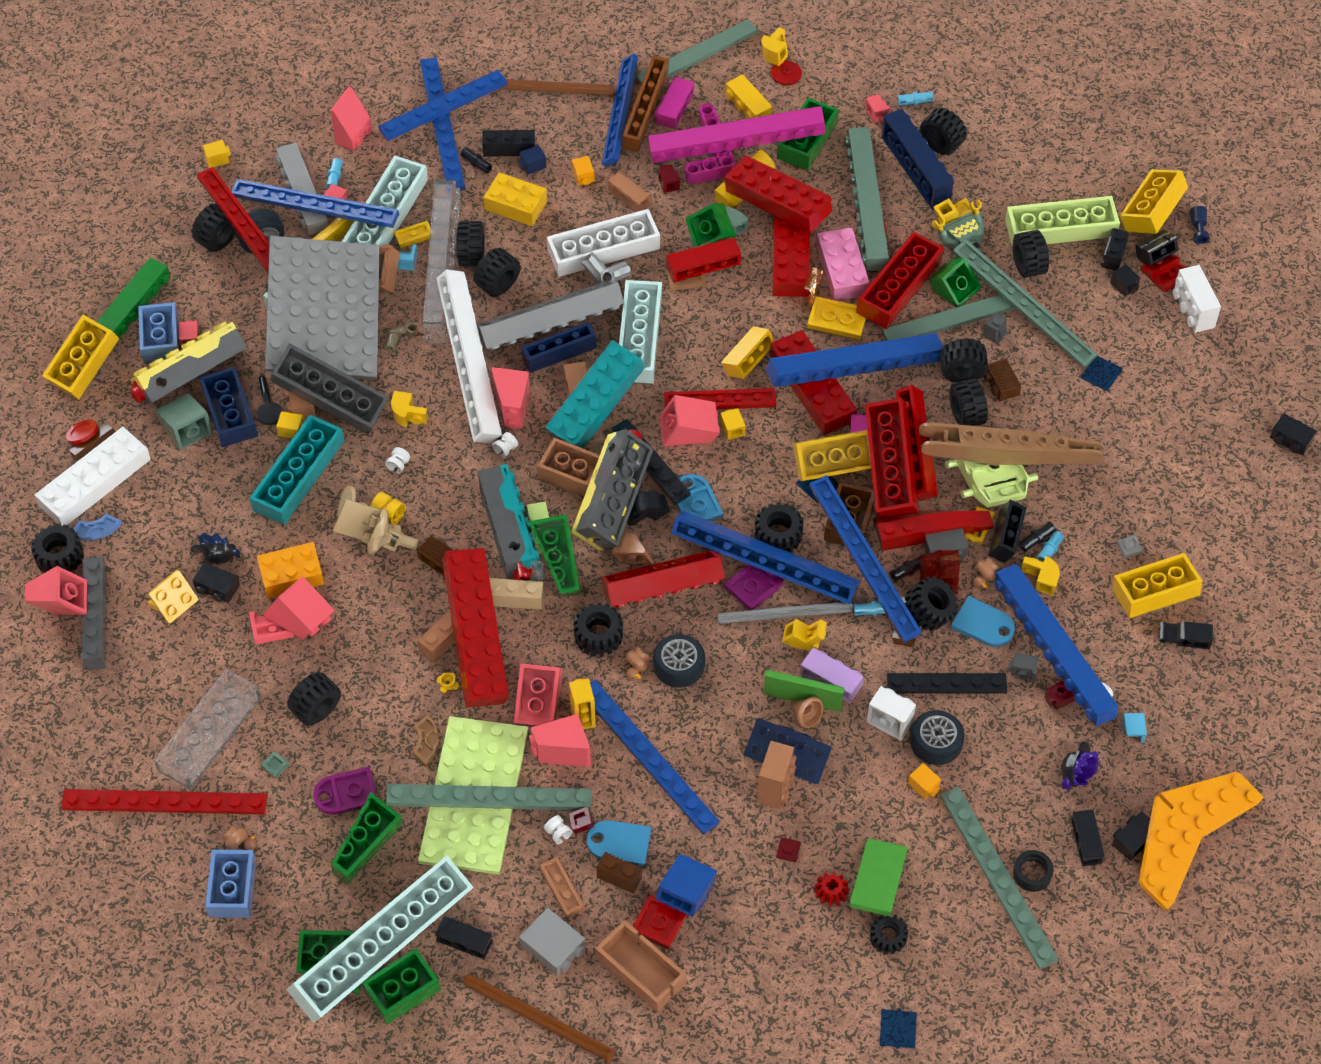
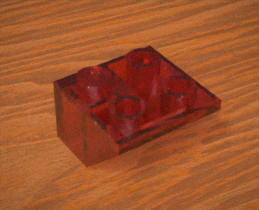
M937 550L922 557L920 561L919 582L926 577H937L938 580H944L945 584L948 583L950 589L954 590V595H958L960 570L958 550Z

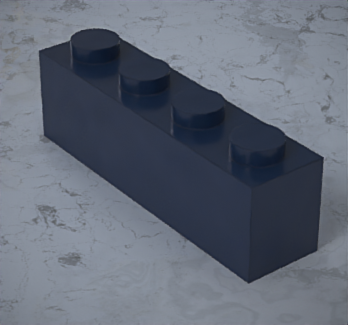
M589 322L583 323L522 346V360L529 373L597 348L596 334Z

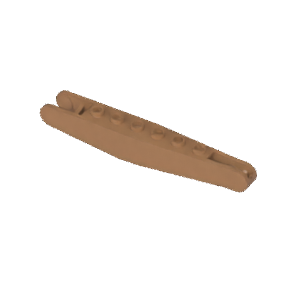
M932 422L924 423L919 427V434L921 436L942 439V441H927L921 445L922 453L930 456L993 465L1096 464L1103 460L1101 443L1093 440L1014 429Z

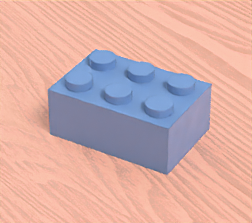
M175 302L138 306L140 352L143 362H153L160 358L164 360L167 353L177 348L180 351L179 315Z
M212 850L205 905L209 918H251L257 862L253 850Z

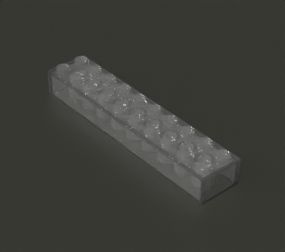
M435 180L423 312L425 344L447 345L448 338H450L436 278L446 269L456 271L454 269L457 266V255H455L457 225L460 221L459 210H461L460 188H457L456 181Z

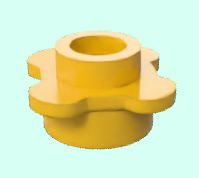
M444 673L438 676L437 683L440 684V691L442 693L459 688V683L456 682V675L454 673Z

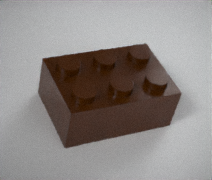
M839 482L836 492L865 538L875 505L874 490ZM828 518L825 526L824 541L844 545Z

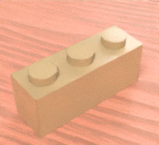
M489 578L494 606L542 610L544 598L543 582Z

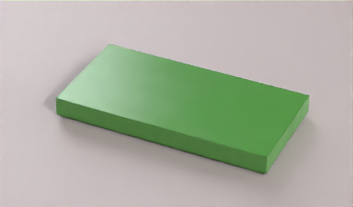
M766 670L764 695L790 701L818 697L823 703V708L838 712L842 711L844 687Z
M870 838L867 839L849 907L891 917L908 847Z

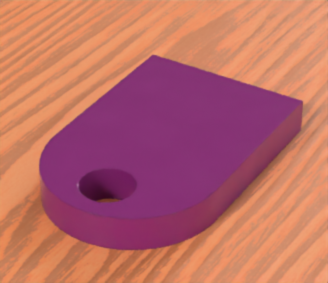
M747 565L724 583V589L748 610H754L781 588L784 578Z
M370 766L331 775L320 780L315 786L313 793L317 808L323 813L330 815L361 809L365 805L370 792L376 796ZM323 793L330 795L327 801H320L318 798Z

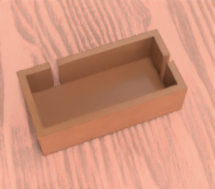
M626 920L595 948L596 959L657 1013L671 1000V995L674 997L686 985L687 974L642 934L639 936L638 931Z

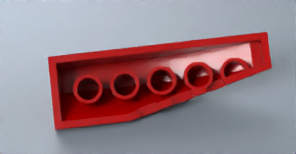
M919 510L918 513L884 519L880 517L873 518L882 551L922 544L926 534L963 528L964 534H970L994 528L989 511Z

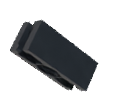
M1094 810L1073 812L1071 823L1081 865L1102 864V858L1105 855Z
M443 916L435 933L437 937L436 942L485 960L493 943L491 933Z

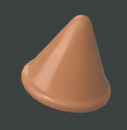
M809 697L790 702L797 722L802 728H811L821 719L823 703L818 697Z

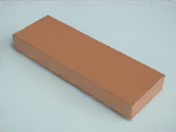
M558 856L540 864L539 868L566 918L585 910V906Z

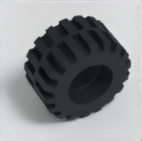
M939 107L934 109L919 127L920 134L927 140L928 146L941 155L952 154L967 138V129L964 126V122L958 115L947 108Z
M211 203L201 210L195 218L191 230L192 238L211 252L222 250L235 236V228L216 203Z
M459 221L456 234L457 262L459 266H477L484 257V225L482 221Z
M1032 230L1015 234L1012 245L1013 257L1020 275L1023 278L1046 274L1049 269V251L1042 233L1039 230Z
M495 248L479 261L473 274V281L491 297H498L508 291L517 280L521 269L520 262L505 249Z
M972 338L956 339L955 341L948 342L949 344H945L941 349L942 374L947 380L951 382H961L973 378L977 380L986 375L988 371L987 351L985 345L981 344V341H975Z
M973 378L951 384L949 391L950 405L958 425L978 426L985 424L988 419V405L980 383Z
M781 502L776 503V505H773V503L768 504V508L764 506L762 512H758L755 520L756 539L790 553L793 552V547L795 549L798 548L803 535V518L800 512L796 511V508L793 506L790 508L789 504L781 505ZM773 525H783L788 530L775 532L770 527Z
M51 524L48 525V528L44 529L43 527L40 529V533L35 534V539H32L31 551L40 571L43 570L46 573L58 566L71 572L72 568L74 570L78 568L77 563L81 565V558H84V550L77 532L72 527L69 528L65 524L63 526L60 524L52 526ZM66 546V548L59 553H49L50 550L54 547Z
M926 577L913 586L905 596L906 607L919 627L922 626L924 630L934 631L941 628L953 619L958 612L956 610L958 608V603H956L958 601L957 596L954 595V590L950 589V585L944 583V580H938L937 577Z
M591 603L588 608L584 606L582 612L578 611L576 614L577 618L574 619V637L580 650L584 648L585 654L588 655L591 652V656L596 657V654H600V657H603L606 652L610 655L612 654V649L616 651L618 644L621 645L623 638V620L621 619V614L619 612L616 613V608H610L609 604L602 605L597 603V605H593ZM594 625H604L609 628L601 634H595L588 630Z
M316 672L304 678L289 695L287 707L304 725H315L334 710L341 698V691L323 672Z

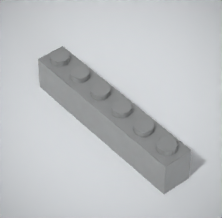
M297 143L276 148L277 156H275L277 166L281 165L282 167L280 168L282 178L287 180L285 181L286 188L317 194ZM296 210L297 216L302 217L300 220L302 229H306L308 235L321 232L328 226L326 215Z

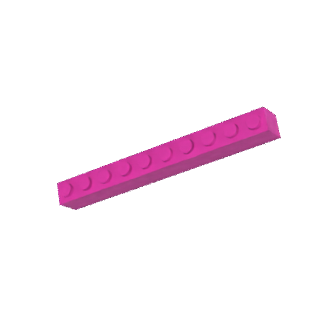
M820 106L648 137L652 161L657 163L814 135L818 136L826 134L822 107Z

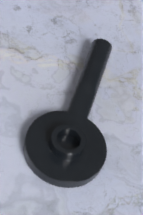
M260 376L258 380L264 404L258 408L257 418L264 425H273L278 422L283 410L279 404L271 402L266 377Z

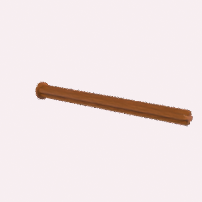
M506 79L507 85L500 88L507 90L612 95L614 97L615 84L604 85Z
M467 974L464 978L465 986L605 1059L607 1064L616 1053L615 1047L610 1048L472 974Z

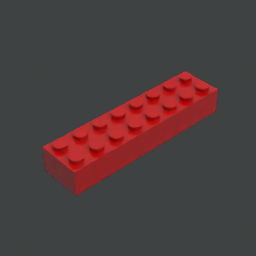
M485 549L446 551L442 558L465 708L505 704L509 694Z

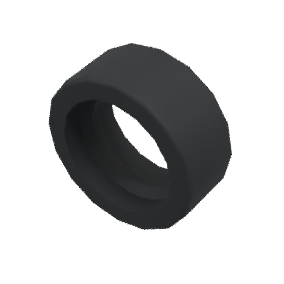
M1027 850L1016 858L1013 868L1014 880L1024 890L1039 892L1045 889L1051 882L1054 872L1053 863L1045 853L1037 850ZM1027 861L1038 862L1044 866L1045 876L1041 880L1033 881L1027 879L1021 873L1022 865Z

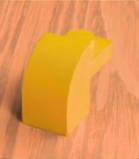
M779 27L770 37L766 35L762 37L763 58L771 64L780 66L788 57L785 29Z
M967 198L955 204L950 199H947L934 206L935 215L943 217L945 224L968 213L974 214V211H971L969 208L970 203Z
M394 391L392 396L393 418L403 427H407L408 421L417 425L421 423L427 424L428 421L427 408L413 406L412 393Z
M1025 556L1021 571L1038 577L1035 587L1036 591L1054 596L1060 575L1057 563L1047 556L1044 562Z
M795 619L785 625L782 642L793 648L810 651L813 648L818 649L820 641L826 636L827 622L820 619L811 625H807Z

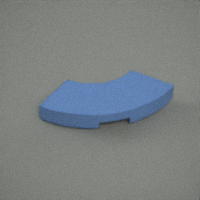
M105 514L95 521L85 522L79 520L73 529L77 532L80 540L91 541L112 534L123 523L121 520Z

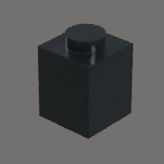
M1125 264L1112 273L1110 283L1123 296H1127L1130 293L1134 294L1139 289L1140 277Z

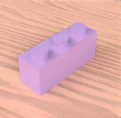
M813 648L800 665V674L808 679L844 687V700L849 703L863 686L864 676L860 672L851 670L841 661L829 657L822 650Z

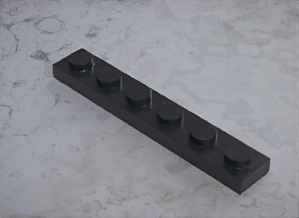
M628 419L612 427L613 433L624 429L637 431ZM642 436V440L648 445H650ZM653 449L646 472L673 504L677 505L691 496L690 491Z
M887 673V688L893 690L896 694H1007L1006 673Z

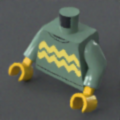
M980 200L976 201L977 208L974 207L973 202L969 204V208L971 211H974V214L968 213L945 224L943 217H938L939 224L936 220L932 222V227L939 230L938 234L944 246L955 249L967 239L980 252L982 251L980 244L984 236V221L982 213L979 212V209L982 207Z

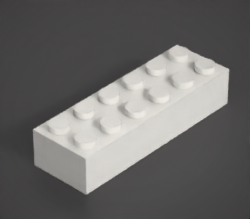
M649 209L547 237V250L558 277L586 270L581 262L591 252H594L603 264L660 249V234Z
M121 427L37 492L35 498L38 506L57 524L61 526L64 524L68 525L149 462L151 459L148 449L129 431Z

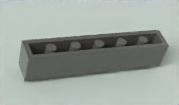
M103 557L83 558V578L87 580V614L82 615V662L86 670L106 669L107 567Z

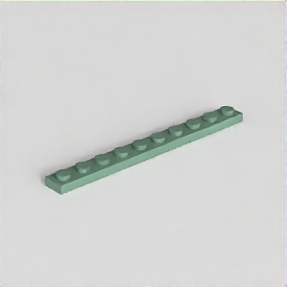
M967 239L953 250V254L957 258H965L974 273L1083 369L1097 357V353Z
M387 784L386 806L579 810L585 807L591 810L592 808L591 789L416 784Z
M956 787L940 795L941 800L1038 969L1040 970L1058 962V957L960 788Z

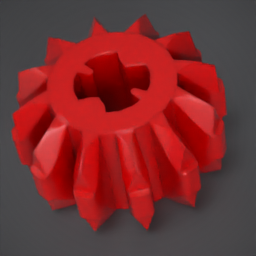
M835 871L831 875L825 872L823 877L819 876L817 883L814 884L815 897L821 898V905L827 901L829 908L832 906V902L839 906L840 901L845 902L847 899L846 895L849 894L848 880H843L842 874L836 876Z

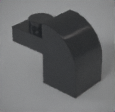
M654 491L637 494L627 524L633 526L646 517L658 520L669 513L670 509L666 497Z

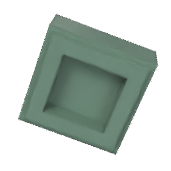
M274 751L260 766L276 779L290 764Z

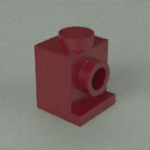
M672 164L658 167V178L663 193L680 190V177H678L677 171H674Z
M1064 681L1048 687L1045 693L1047 704L1049 706L1052 705L1055 710L1075 701L1072 692L1066 689Z

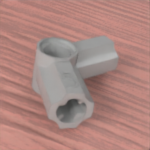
M594 252L585 256L581 262L593 277L595 284L604 282L602 279L603 274L606 277L605 281H618L630 276L631 272L626 261L606 268Z

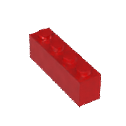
M733 237L666 255V268L672 281L677 282L741 265L742 253Z

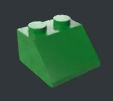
M713 203L685 218L695 247L736 237L724 204Z
M965 258L951 259L929 279L935 292L955 307L962 306L982 288Z

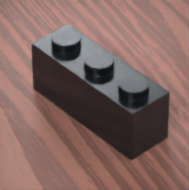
M535 130L482 131L483 157L520 156L521 151L536 146Z
M1010 499L999 510L989 556L1006 563L1016 553L1027 507Z

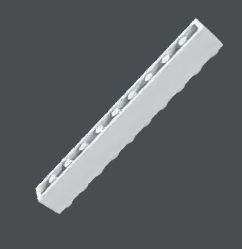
M446 269L436 279L473 442L493 443L502 433L467 280L464 272Z

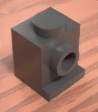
M994 312L984 325L983 336L999 344L1008 333L1006 331L1007 319Z
M1015 653L1014 660L1009 661L1008 672H1012L1011 675L1016 676L1018 679L1029 678L1031 679L1030 682L1034 683L1039 657Z

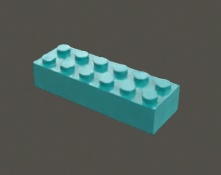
M612 340L545 427L549 435L584 449L645 369L642 359Z
M309 415L250 496L252 511L285 525L345 442L342 429L313 415Z

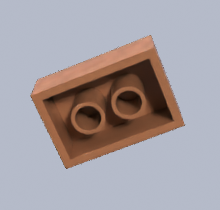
M553 438L537 465L538 479L585 496L600 455Z
M770 741L759 774L757 803L781 809L782 803H787L789 787L793 785L795 779L794 772L797 756L794 755V747Z

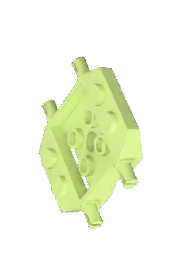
M957 459L945 461L947 469L959 467L970 488L961 490L962 498L973 496L987 508L1005 504L1010 499L1013 501L1025 499L1028 482L1038 480L1036 473L1028 475L1022 465H993L997 469H992L989 465L993 464ZM1012 478H1016V479H1017V480H1014V481H1010V482H1006V483H1002V484H998V485H993V486H989V487H985V486H984V485H991L992 483H995V482L1007 481L1008 479H1012Z

